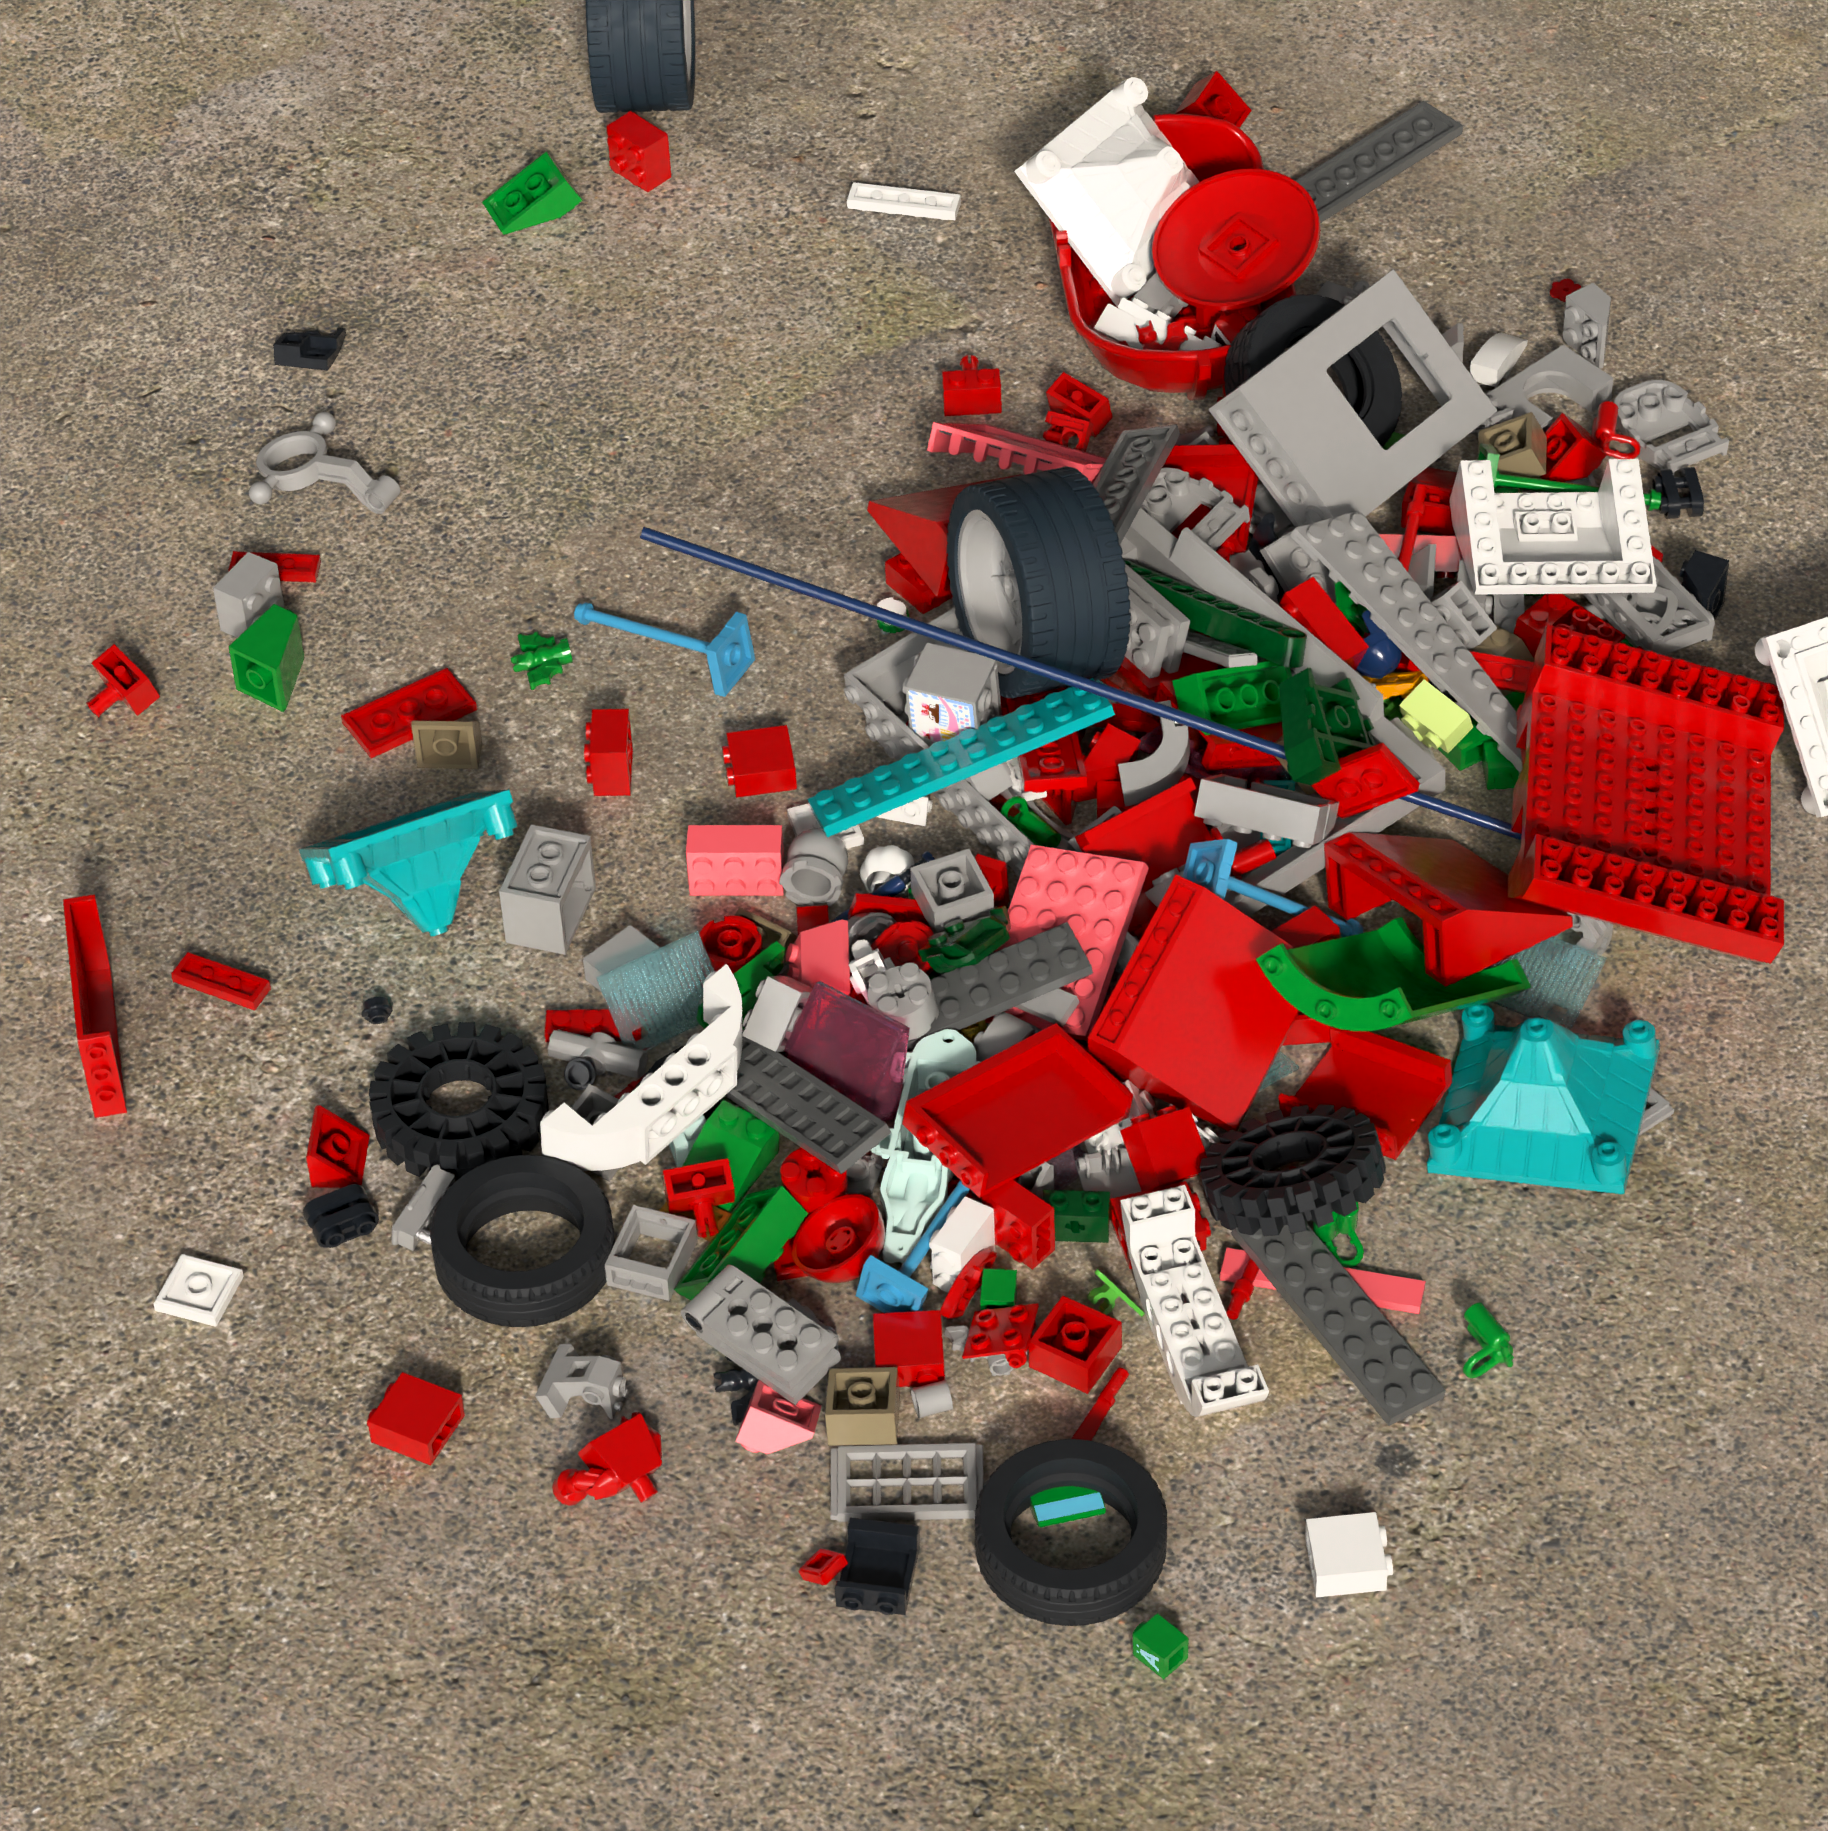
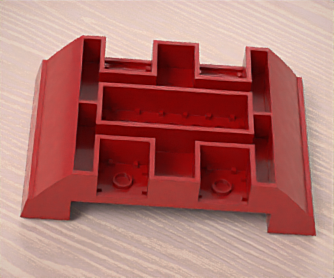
M1546 624L1534 657V664L1517 724L1516 748L1526 750V760L1513 789L1511 831L1522 835L1521 848L1508 877L1507 896L1742 959L1771 964L1784 945V899L1771 895V754L1784 730V704L1777 685L1747 678L1743 675L1724 672L1713 667L1687 662L1683 659L1657 654L1653 651L1631 647L1624 643L1605 640L1594 635L1575 632L1564 627Z

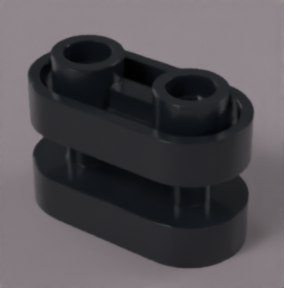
M1695 467L1681 468L1680 477H1674L1671 469L1657 471V476L1652 478V488L1656 492H1661L1660 514H1664L1666 519H1675L1680 517V509H1686L1689 517L1703 515V493ZM1678 489H1681L1683 497H1679Z
M358 1184L348 1185L317 1197L308 1202L303 1209V1216L308 1226L313 1229L312 1233L318 1245L323 1248H334L359 1236L368 1235L379 1222V1216L373 1205L369 1203V1198L364 1188Z

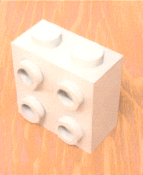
M964 1197L957 1207L951 1208L947 1215L946 1223L940 1230L937 1229L933 1233L929 1242V1247L932 1250L930 1269H932L933 1285L938 1286L945 1292H949L962 1269L974 1255L986 1248L995 1252L993 1208L968 1197Z
M1376 1512L1306 1519L1305 1541L1316 1597L1386 1590L1387 1576L1393 1575L1391 1555L1384 1554L1383 1547L1387 1546L1386 1529L1384 1525L1379 1526Z

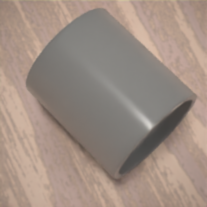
M945 1380L911 1388L912 1401L918 1418L953 1409L950 1390Z

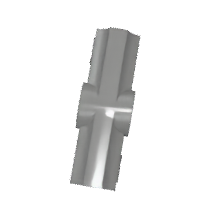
M554 1030L550 1036L547 1049L549 1057L561 1060L588 1059L593 1063L596 1075H602L606 1070L634 1078H641L646 1071L648 1061L647 1051L616 1044V1041L611 1036L601 1032L593 1033L590 1037L567 1031Z

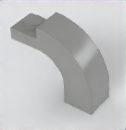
M1170 700L1158 702L1160 704L1172 707ZM1160 717L1163 739L1159 748L1151 756L1143 760L1118 764L1125 806L1136 805L1175 785L1180 780L1186 770L1190 756L1188 726H1181L1180 723Z

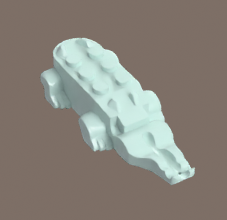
M944 1029L924 1037L916 1044L912 1053L892 1051L888 1076H891V1081L904 1084L894 1127H889L891 1133L870 1150L876 1155H881L884 1159H889L880 1187V1198L887 1219L883 1248V1260L887 1263L905 1262L948 1199V1181L950 1182L955 1174L948 1167H944L927 1147L922 1146L902 1122L907 1100L980 1063V1061H976L974 1045L956 1030ZM947 1039L953 1040L950 1043L945 1042Z

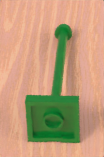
M1480 443L1477 460H1490L1494 488L1505 486L1550 493L1599 491L1600 487L1499 474L1497 468L1500 454L1491 444ZM1650 489L1648 493H1643L1647 511L1658 510L1661 503V492Z

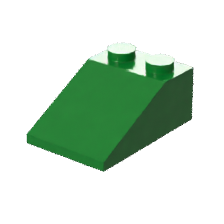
M545 152L482 203L500 231L505 235L561 218L583 200L562 169Z
M723 1100L705 1122L683 1166L728 1158L735 1188V1201L717 1205L716 1207L731 1213L778 1154L779 1132L750 1112Z

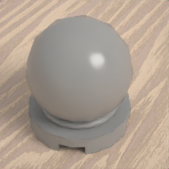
M820 828L805 830L793 839L788 848L787 863L783 867L779 884L786 890L785 896L789 900L805 907L824 903L831 906L839 899L843 886L842 877L848 866V851L843 841L836 834L827 837L823 829Z

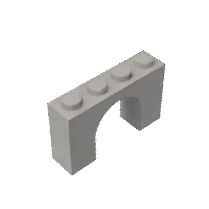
M1562 345L1554 351L1547 353L1545 357L1534 364L1527 366L1514 377L1508 378L1494 390L1488 391L1486 396L1498 399L1497 412L1509 407L1513 409L1512 419L1532 412L1545 433L1552 425L1553 417L1527 399L1540 393H1558L1569 397L1592 413L1598 409L1602 402L1611 400L1613 377L1565 345Z

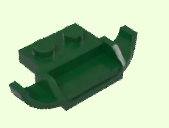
M1006 906L994 907L989 910L991 916L981 917L975 921L963 923L962 919L949 922L944 926L945 930L943 932L930 936L927 939L928 943L918 950L922 962L928 961L929 965L936 972L942 974L954 971L959 967L978 964L1010 939L1008 932L1011 929V924Z

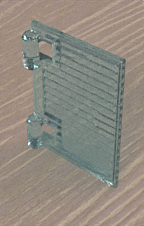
M695 931L596 977L623 1045L647 1051L665 1040L700 1025L696 1017L698 1006L700 1005L699 1000L703 999V983L706 977L714 970L698 931ZM644 1026L648 1036L635 1041L632 1031Z
M1550 937L1531 948L1487 967L1494 968L1510 960L1518 959L1531 985V988L1517 995L1492 1001L1491 1003L1529 1018L1551 1020L1570 1030L1573 1028L1607 958L1558 938ZM1554 1005L1567 1009L1566 1014L1554 1010Z

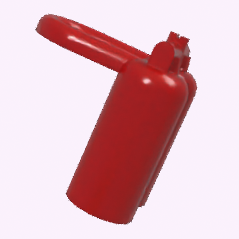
M1611 401L1602 402L1598 407V415L1592 423L1591 436L1607 456L1617 459L1636 458L1640 454L1641 446L1639 442L1632 437L1616 434L1618 406ZM1615 440L1620 443H1628L1634 447V451L1626 454L1619 452V450L1609 449L1610 441Z
M1216 827L1211 829L1210 833L1213 840L1223 839ZM1261 839L1236 851L1230 876H1241L1275 860L1276 854L1269 840Z

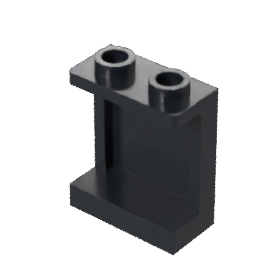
M850 1517L848 1545L845 1554L848 1564L842 1569L840 1581H836V1607H844L853 1611L859 1609L875 1611L885 1615H906L920 1550L919 1526Z

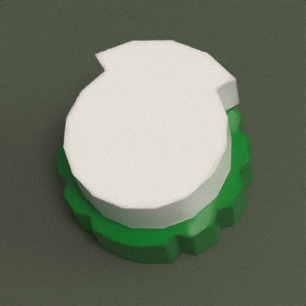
M894 597L883 599L877 604L880 608L910 617L905 604L899 600H894ZM877 620L878 627L883 629L884 632L896 633L905 630Z

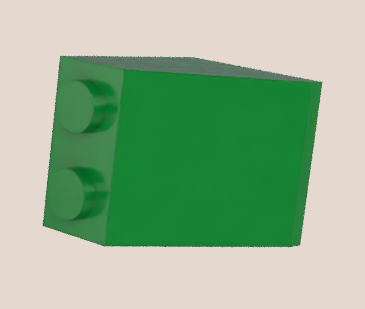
M273 604L228 647L236 690L284 712L287 709L305 657L298 615L289 609Z

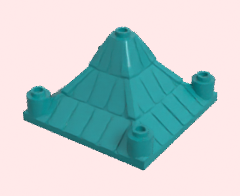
M509 789L478 791L301 848L299 853L302 861L306 864L312 885L319 884L320 889L335 884L337 886L344 884L345 890L365 884L390 898L391 902L422 933L429 932L430 937L447 932V925L453 923L461 886L460 879L480 842V836H483L486 830L488 836L494 835L496 840L514 835L513 828L518 827L511 806L513 799Z
M1484 1004L1464 1009L1462 1013L1464 1036L1455 1064L1452 1084L1448 1089L1439 1125L1433 1127L1428 1134L1430 1151L1427 1162L1428 1173L1625 1194L1660 1051V1040L1656 1039L1654 1026L1648 1021L1635 1020L1625 1025L1623 1038L1600 1035L1589 1036L1587 1034L1573 1033L1569 1029L1544 1018H1529L1516 1027L1495 1025L1493 1010Z

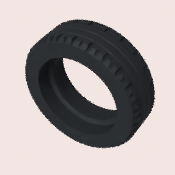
M536 1155L509 1156L489 1161L467 1172L452 1184L441 1197L434 1210L430 1225V1239L438 1282L447 1297L457 1307L477 1319L506 1327H533L548 1324L578 1311L590 1302L607 1282L605 1263L615 1244L612 1213L608 1199L603 1190L589 1175L566 1162ZM518 1211H542L560 1216L572 1223L580 1232V1237L576 1244L564 1256L544 1267L528 1271L494 1269L474 1259L466 1249L473 1235L485 1224L500 1216Z
M1061 1439L1036 1444L1019 1451L1000 1464L996 1471L989 1476L979 1494L975 1510V1550L980 1572L985 1582L990 1585V1589L1001 1601L1026 1617L1062 1626L1089 1625L1112 1619L1133 1608L1139 1601L1145 1598L1147 1593L1152 1590L1153 1585L1158 1581L1159 1575L1163 1570L1167 1548V1509L1165 1500L1162 1498V1492L1158 1488L1156 1481L1152 1479L1151 1474L1140 1463L1113 1447L1081 1439ZM1076 1486L1100 1492L1104 1503L1113 1507L1128 1521L1131 1527L1130 1542L1120 1553L1102 1564L1084 1569H1059L1041 1564L1025 1555L1012 1541L1011 1526L1016 1518L1030 1507V1497L1051 1488Z

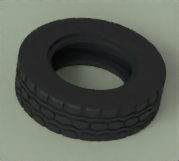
M1300 294L1279 300L1262 311L1237 333L1231 343L1224 367L1226 395L1345 304L1326 296ZM1376 330L1332 364L1331 367L1342 384L1345 398L1380 446L1383 447L1392 437V433H1394L1399 421L1398 417L1400 416L1402 406V388L1394 357L1388 345H1386L1384 339Z

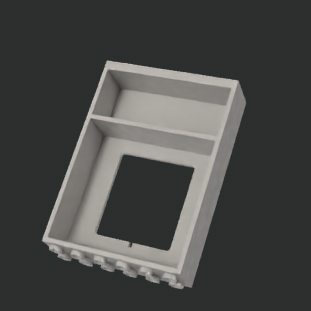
M1394 269L1354 297L1208 409L1295 527L1306 521H1309L1311 524L1359 510L1366 517L1497 412L1489 397L1486 396L1474 380L1472 374L1463 365L1455 351L1449 346L1438 328L1424 312L1419 302L1416 301ZM1382 326L1441 405L1438 410L1387 450L1380 446L1327 374L1328 367Z

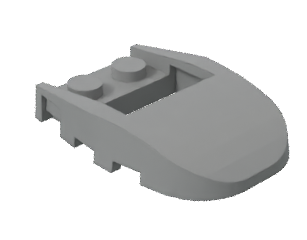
M1649 380L1621 391L1614 400V403L1619 408L1617 426L1623 435L1632 437L1639 442L1641 446L1639 458L1656 469H1671L1674 475L1675 471L1716 454L1727 455L1728 438L1721 439L1719 437V426L1714 419L1710 420L1706 415L1705 406L1700 401L1694 403L1688 399V392L1677 384L1665 380ZM1688 425L1694 430L1692 433L1657 447L1652 444H1646L1648 441Z
M1176 468L1161 469L1141 506L1145 512L1170 533L1200 504L1211 508L1212 510L1191 531L1214 551L1243 522L1248 523L1250 521L1249 507L1245 504L1242 508H1239L1233 503V496L1225 490L1221 492L1213 487L1212 481L1204 477L1200 481L1190 478L1189 472Z

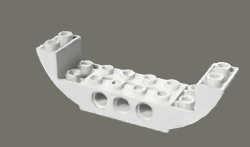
M727 964L717 972H711L703 983V1020L709 1026L700 1034L695 1033L687 1041L686 1046L679 1052L670 1054L657 1071L647 1074L642 1079L640 1085L631 1093H625L618 1100L617 1105L608 1113L599 1115L594 1121L593 1126L565 1103L556 1110L547 1112L540 1122L542 1156L566 1162L582 1171H604L622 1168L640 1161L646 1165L737 1086V1070L742 1054V998L737 981Z
M1182 1185L1120 1200L1126 1242L1140 1295V1302L1180 1404H1183L1192 1416L1199 1417L1264 1401L1269 1394V1390L1259 1365L1248 1367L1196 1240L1195 1208L1186 1186Z

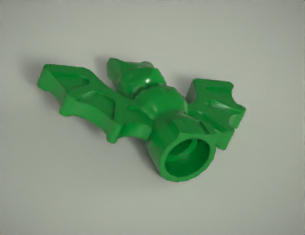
M534 632L532 635H517L520 649L525 653L511 658V662L515 664L513 670L514 672L529 671L527 676L531 690L536 689L537 686L542 684H551L550 681L554 675L563 673L562 665L573 663L567 638L561 639L560 643L556 644L554 636L544 638L538 632Z

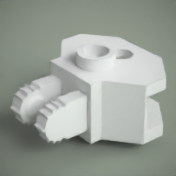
M863 939L857 940L852 945L851 951L855 960L849 962L850 964L848 965L852 973L849 979L856 993H862L869 1004L867 993L870 978L895 966L890 957L884 959L878 948L873 950L870 943Z

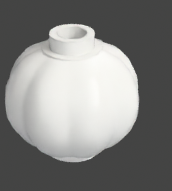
M895 845L872 849L867 854L860 868V877L867 892H873L896 874L901 875L902 872H905L906 869L915 864L914 858L909 852ZM911 882L894 897H907L909 895V888H911Z

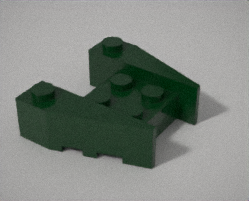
M1306 668L1279 683L1284 752L1288 762L1287 770L1294 782L1313 785L1341 770L1338 759L1376 745L1370 733L1374 726L1370 718L1364 720L1357 703L1360 698L1350 678H1346L1331 687L1315 684L1311 668Z

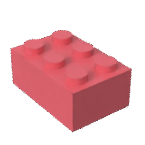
M688 825L686 860L690 896L784 895V887L779 884L785 865L782 825Z

